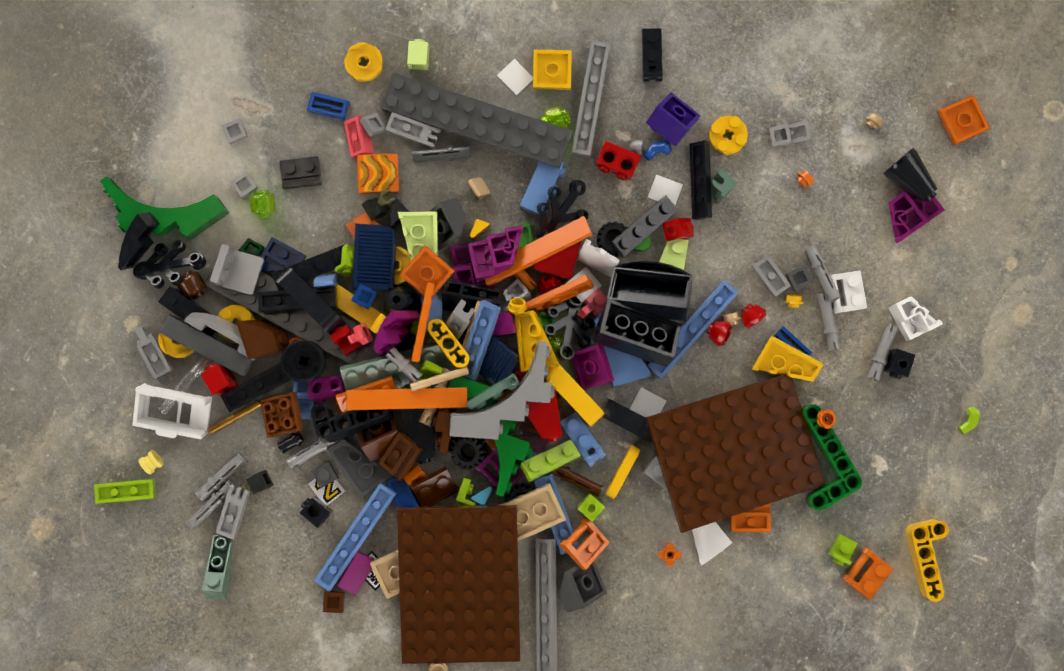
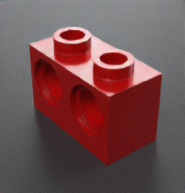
M605 141L595 166L601 172L616 174V177L620 180L626 181L628 179L631 181L641 155ZM605 155H611L614 161L611 163H607L604 161L603 157ZM627 162L631 165V169L624 170L621 164Z
M210 364L204 368L205 372L200 374L212 395H222L239 385L231 370L220 364Z

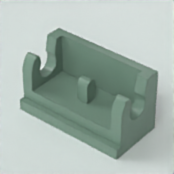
M722 168L712 179V184L717 189V191L711 189V196L716 200L715 202L718 204L737 184Z

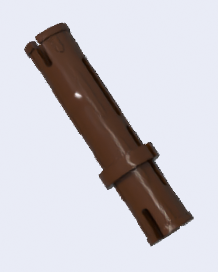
M562 466L550 472L560 477L561 481L564 482L566 480L596 497L599 496L603 488L602 485L570 470L568 466Z

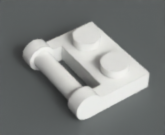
M860 270L830 275L837 290V280H841L845 306H841L840 298L833 301V314L867 308Z

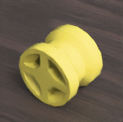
M154 450L149 451L146 457H141L138 460L140 466L149 475L153 474L157 467L161 468L164 465L162 458Z

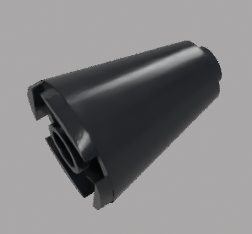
M914 148L883 173L886 178L921 202L924 200L929 202L937 195L935 192L937 187L917 150Z
M406 285L393 287V289L386 293L383 300L385 314L388 316L393 310L417 311L419 314L421 303L418 292Z

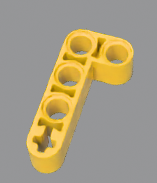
M337 284L338 308L360 323H366L367 327L377 334L386 316L371 306L367 310L352 302L353 294Z
M561 365L548 368V377L544 379L550 381L555 390L592 427L605 414L604 411Z
M936 519L912 523L906 528V537L920 593L924 598L933 602H938L944 597V589L932 541L946 537L949 532L948 525ZM936 524H939L940 530L935 534L933 528ZM919 528L921 534L918 538H915L914 532ZM921 548H925L926 551L923 557L919 555ZM929 567L930 574L925 577L924 570Z

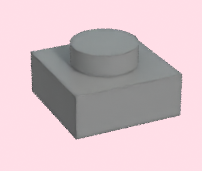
M377 113L364 116L360 120V123L370 137L384 133L386 129Z
M240 118L222 125L228 142L231 145L248 137Z
M244 172L230 182L242 199L258 189L248 172Z

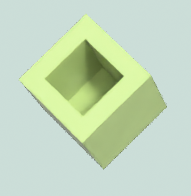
M414 39V41H409L407 59L409 69L428 70L430 47L425 40Z

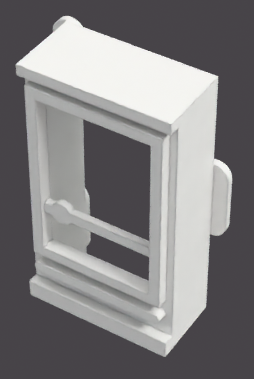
M145 383L136 387L132 426L156 430L157 435L169 438L181 435L202 439L208 433L207 428L209 427L212 397L150 386ZM150 396L176 400L178 402L177 421L173 422L148 417ZM183 402L192 404L189 425L180 423Z

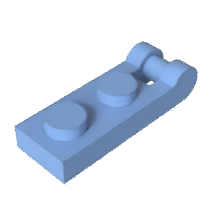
M576 411L560 421V424L590 467L595 465L594 462L598 459L606 457ZM593 447L596 452L589 456L587 451Z

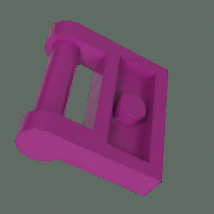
M496 447L474 470L477 473L480 472L497 489L499 480L485 467L490 463L498 472L500 471L499 455ZM520 465L516 474L511 475L512 487L525 475Z

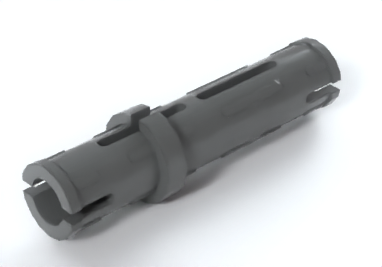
M450 145L448 148L412 150V157L414 163L445 159L454 161L456 158H471L470 145L460 147Z

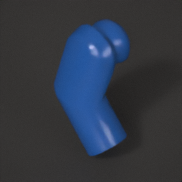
M666 141L654 142L644 152L643 157L650 161L656 153L662 152L668 155L672 151V147Z

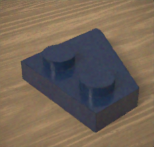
M271 237L261 255V258L264 259L261 271L276 272L304 261L307 256Z

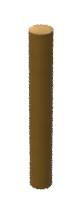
M258 399L207 428L208 432L212 435L260 408V400Z

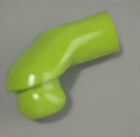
M974 406L966 410L969 416L968 421L958 426V430L963 435L977 427L981 413Z

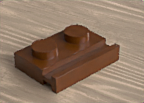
M399 432L378 464L391 475H395L398 478L397 480L402 481L423 448L418 447L417 443L406 434Z
M446 466L411 484L414 493L423 507H431L459 492V488Z

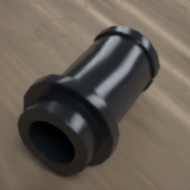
M293 432L290 437L278 442L277 445L284 454L297 445L301 446L304 439L299 432Z

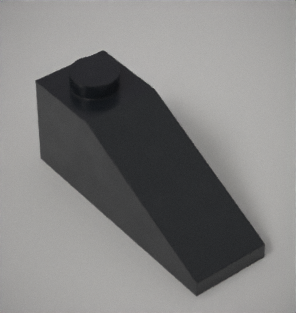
M447 280L442 292V309L454 311L461 299L466 302L463 308L464 312H469L472 308L475 309L477 301L481 302L482 300L500 307L504 291Z
M169 286L158 301L183 320L194 312L211 314L191 298L185 297L181 291ZM208 326L202 330L211 336L216 332Z
M609 399L603 410L605 414L602 417L653 444L645 417Z

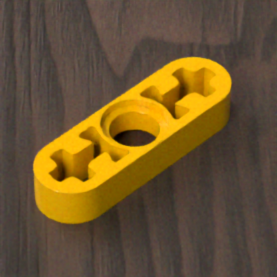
M440 319L431 320L428 324V333L455 368L467 367L469 355L446 324ZM433 324L436 326L441 325L440 331L442 334L447 332L440 340L437 339L440 337V334L437 331H432ZM445 339H451L454 342V347L446 349L442 343ZM457 347L460 349L457 351V354L460 357H465L464 364L455 362L457 357L453 352Z
M633 445L630 446L605 495L615 499L641 449Z

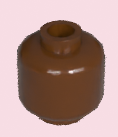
M190 270L182 275L183 281L177 287L185 297H193L195 300L204 295L203 290L206 288V285L198 272Z

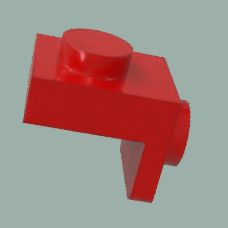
M677 218L663 223L666 241L694 237V226L690 218Z
M347 325L336 328L333 334L330 335L333 343L338 345L346 356L361 347V343L358 341L353 344L350 343L347 337L354 334V332Z

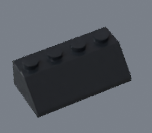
M608 298L598 320L593 342L666 367L675 358L681 323Z

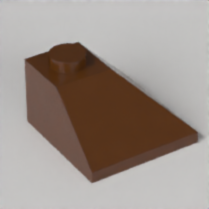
M267 320L237 322L248 359L275 357L283 353L285 348L289 346L286 332Z
M367 416L361 418V422H364ZM392 417L386 423L357 433L360 446L370 462L384 456L397 436L398 430L394 417Z

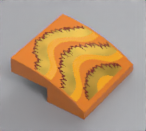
M398 154L357 155L358 194H378L388 189L390 190L389 193H398Z

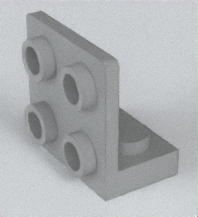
M222 244L210 282L217 286L253 295L264 259L234 250L230 246Z

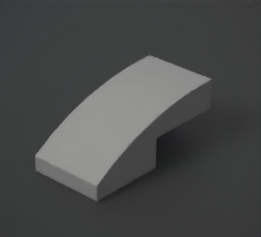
M808 120L769 128L773 147L812 140Z

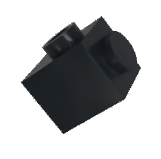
M891 349L884 372L890 373L889 377L898 380L909 377L915 355L900 349Z

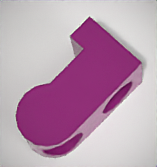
M342 376L324 377L307 382L308 399L317 403L325 402V399L336 397L337 394L345 392Z

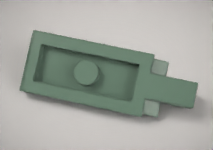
M513 373L469 399L467 405L470 410L474 407L478 410L486 405V400L491 397L493 400L504 394L502 390H513L520 382Z

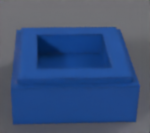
M360 283L351 301L369 310L377 292Z

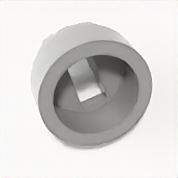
M643 140L633 141L629 146L630 151L642 156Z

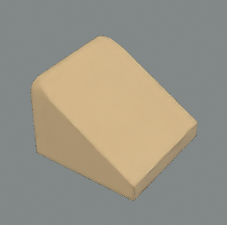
M482 178L468 180V184L478 200L490 194V190Z

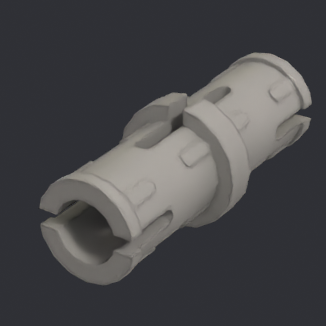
M395 347L390 350V353H387L386 357L398 367L397 370L403 372L413 383L419 381V378L423 376L411 364V361L402 356Z

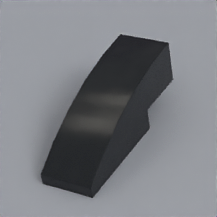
M150 212L137 214L131 222L120 250L118 263L120 270L134 268L154 243L149 236L160 223Z

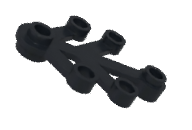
M573 180L570 183V194L560 208L558 198L561 195V190L554 186L548 189L552 219L548 224L549 204L539 203L537 211L540 218V228L536 232V239L543 237L546 232L549 234L557 230L555 228L559 223L579 219L581 212L584 213L586 220L588 219L589 214L583 209L566 214L575 199L585 193L586 185L583 181ZM581 185V190L578 192L577 187ZM554 189L557 191L555 196L552 195ZM545 205V211L542 212L541 207Z
M176 240L172 244L173 249L169 253L168 248L163 243L157 244L154 248L155 253L147 261L138 263L133 269V274L138 279H148L156 289H160L164 286L165 281L161 276H155L153 272L160 271L169 278L173 285H179L182 283L183 277L178 272H173L170 269L191 265L193 269L200 270L204 268L207 261L201 253L197 252L190 254L188 258L173 260L186 249V245L182 240ZM161 256H165L159 263H156Z
M576 296L555 307L551 306L546 310L547 318L552 320L560 312L568 309L567 316L543 328L546 336L551 337L557 330L565 326L562 346L557 350V357L564 362L569 361L574 356V349L570 346L573 330L579 338L578 345L581 348H587L591 344L590 337L583 330L588 331L593 328L594 321L587 315L583 319L581 318L580 326L575 315L576 312L578 313L583 308V302L581 303Z

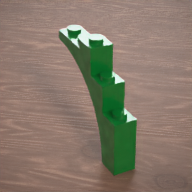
M107 176L100 180L104 186L102 187L104 193L114 200L113 206L119 212L115 216L119 221L117 225L124 233L127 232L137 214L150 212L160 223L153 231V235L157 234L163 237L177 227V230L183 237L186 236L193 239L229 214L220 198L214 194L200 202L185 207L159 208L135 201L123 192L114 180Z
M461 376L451 379L448 388L467 387L468 401L491 386ZM501 396L494 400L492 397L485 401L486 405L478 410L496 404L500 401ZM500 420V422H503V433L499 434L498 440L494 439L500 462L496 495L502 497L511 490L513 482L510 481L512 474H516L519 466L516 460L524 462L525 458H530L533 449L530 446L531 441L509 434L510 431L514 432L517 421Z

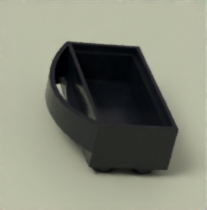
M637 261L615 266L613 269L607 299L618 301L666 319L686 321L692 292V275L678 267L661 262Z

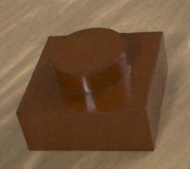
M325 591L323 612L343 613L345 592Z

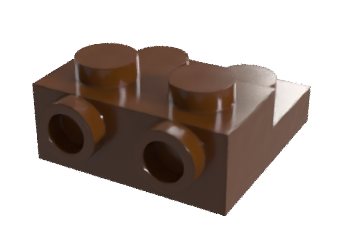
M440 408L438 415H434L432 426L435 427V431L443 432L437 441V447L440 448L439 452L449 453L451 450L450 445L452 444L453 436L449 435L453 409Z

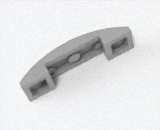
M199 312L191 313L185 318L184 321L200 331L208 326L240 344L237 352L247 357L238 326L221 317Z

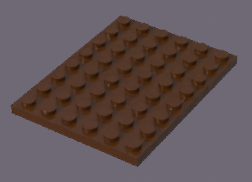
M786 374L645 417L681 533L826 485L807 423L802 415V408L793 379Z
M517 505L398 507L397 530L402 664L520 662Z

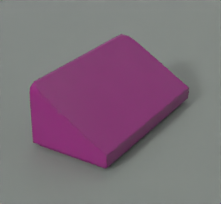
M358 551L337 586L357 595L372 569L370 563L374 559Z

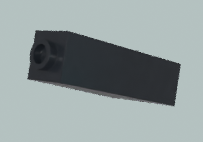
M425 408L399 409L406 435L417 443L418 447L423 448L415 462L419 461L420 465L431 462L430 458L435 457V427L432 426L433 420L430 426L419 422Z

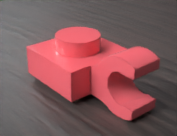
M598 288L583 301L586 306L577 314L582 319L591 312L596 316L603 310L607 297Z
M366 323L355 326L353 328L354 334L347 337L351 344L358 341L365 345L374 340Z

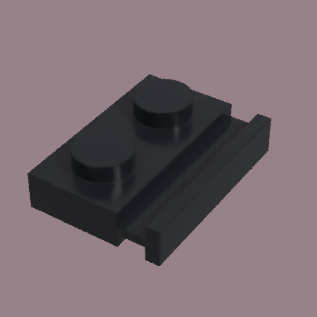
M318 156L280 161L283 189L322 185Z

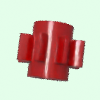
M549 273L542 275L541 281L537 282L540 295L562 286L559 276L555 277Z

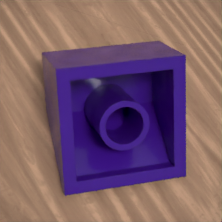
M670 93L655 108L646 123L653 131L662 135L668 143L677 146L701 115L673 93Z

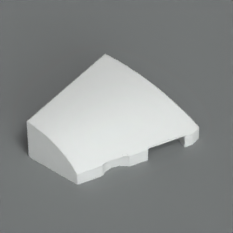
M586 239L577 260L611 277L614 267L618 265L620 260L607 253L604 249L590 245L591 241Z
M908 297L888 307L906 342L943 324L941 320H935L928 314L929 311L925 307H921L912 297Z
M716 522L692 530L695 547L698 552V560L701 565L732 544V541Z

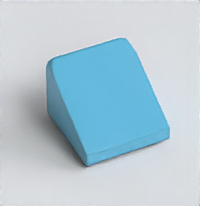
M490 485L473 495L470 499L484 505L493 487Z

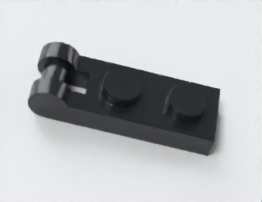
M661 28L642 29L643 82H649V80L660 82L663 79ZM649 68H656V72H649Z

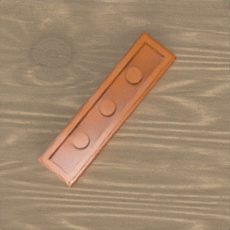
M583 275L527 301V310L525 312L532 310L536 314L551 306H555L594 288L593 281L587 275Z
M427 282L411 359L414 362H420L435 287L434 283Z

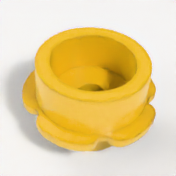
M787 294L786 300H784L785 303H788L787 307L799 308V305L804 303L802 302V295Z
M522 298L511 299L508 304V310L514 315H521L527 310L525 300Z

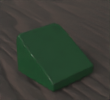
M248 238L238 251L260 257L265 247Z

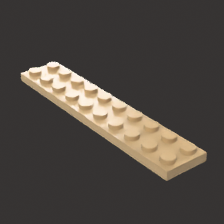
M550 483L501 504L517 505L518 541L566 520V516ZM397 550L370 563L386 599L400 593Z

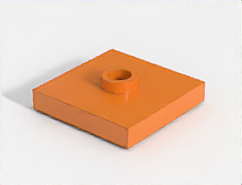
M974 95L937 111L953 146L990 129Z
M424 245L401 272L400 276L423 296L427 282L434 283V296L455 270Z

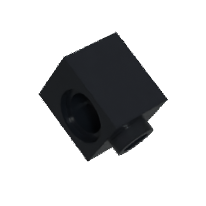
M315 496L311 499L308 497L301 505L303 509L300 511V514L315 527L319 528L332 514L333 510ZM313 505L319 508L318 516H314L311 513Z

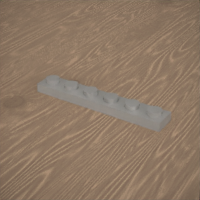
M591 41L571 154L587 157L591 155L610 47L608 43Z

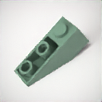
M213 534L202 592L207 599L227 600L231 577L233 540L222 535Z

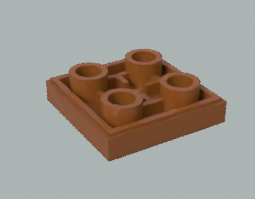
M296 392L260 400L267 438L304 430Z

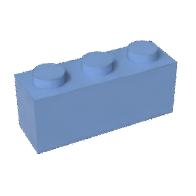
M562 161L560 169L541 162L538 163L520 204V209L539 217L537 205L541 202L547 203L549 206L551 205L548 203L550 199L548 189L552 186L559 187L556 183L558 179L563 178L566 168H563L564 161ZM554 189L552 192L553 196H555L557 192L556 189ZM545 205L541 207L542 212L545 211Z

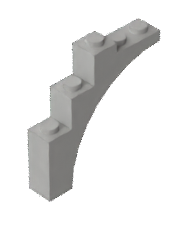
M537 340L535 354L528 372L520 384L505 398L482 410L469 413H451L449 435L498 440L499 434L503 433V422H500V420L524 421L525 416H528L529 404H526V401L550 403V398H554L555 388L550 381H544V378L548 377V366H545L546 358L550 356V346H547V342Z

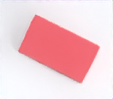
M356 116L344 121L351 158H357V155L374 154L372 139L360 123L363 116Z

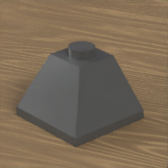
M458 198L442 201L428 211L438 212V252L462 234L466 214Z
M594 561L586 570H582L576 565L565 571L559 593L567 612L583 609L607 594Z

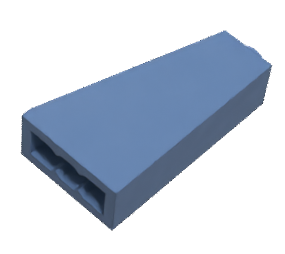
M601 314L596 315L597 318L593 320L595 329ZM604 346L614 377V381L611 382L612 387L651 376V372L641 358Z

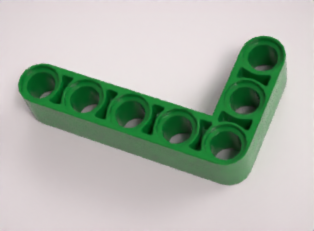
M811 404L802 407L803 418L807 423L809 432L836 476L835 479L810 492L806 497V503L810 508L821 511L859 490L862 486V479L833 428L825 429L824 434L821 436L818 434L817 414L821 411V408ZM810 408L815 411V416L812 419L807 415V411ZM830 442L835 446L834 451L831 453L827 449V445ZM840 459L845 463L844 468L841 470L837 467ZM852 476L855 480L854 485L849 487L847 480ZM833 486H836L838 493L832 497L830 490ZM816 496L821 498V503L818 506L813 504V499Z

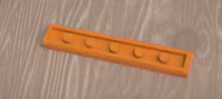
M583 216L519 248L514 265L500 274L484 279L486 285L491 286L593 235L586 218Z
M467 387L422 388L411 391V389L346 390L347 410L467 408Z

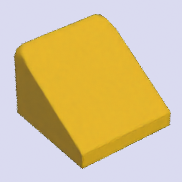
M479 219L475 220L470 233L471 240L477 239L491 227L490 223Z

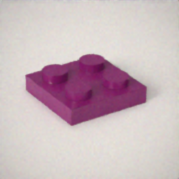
M597 344L574 352L571 360L579 386L583 390L614 381L603 345Z

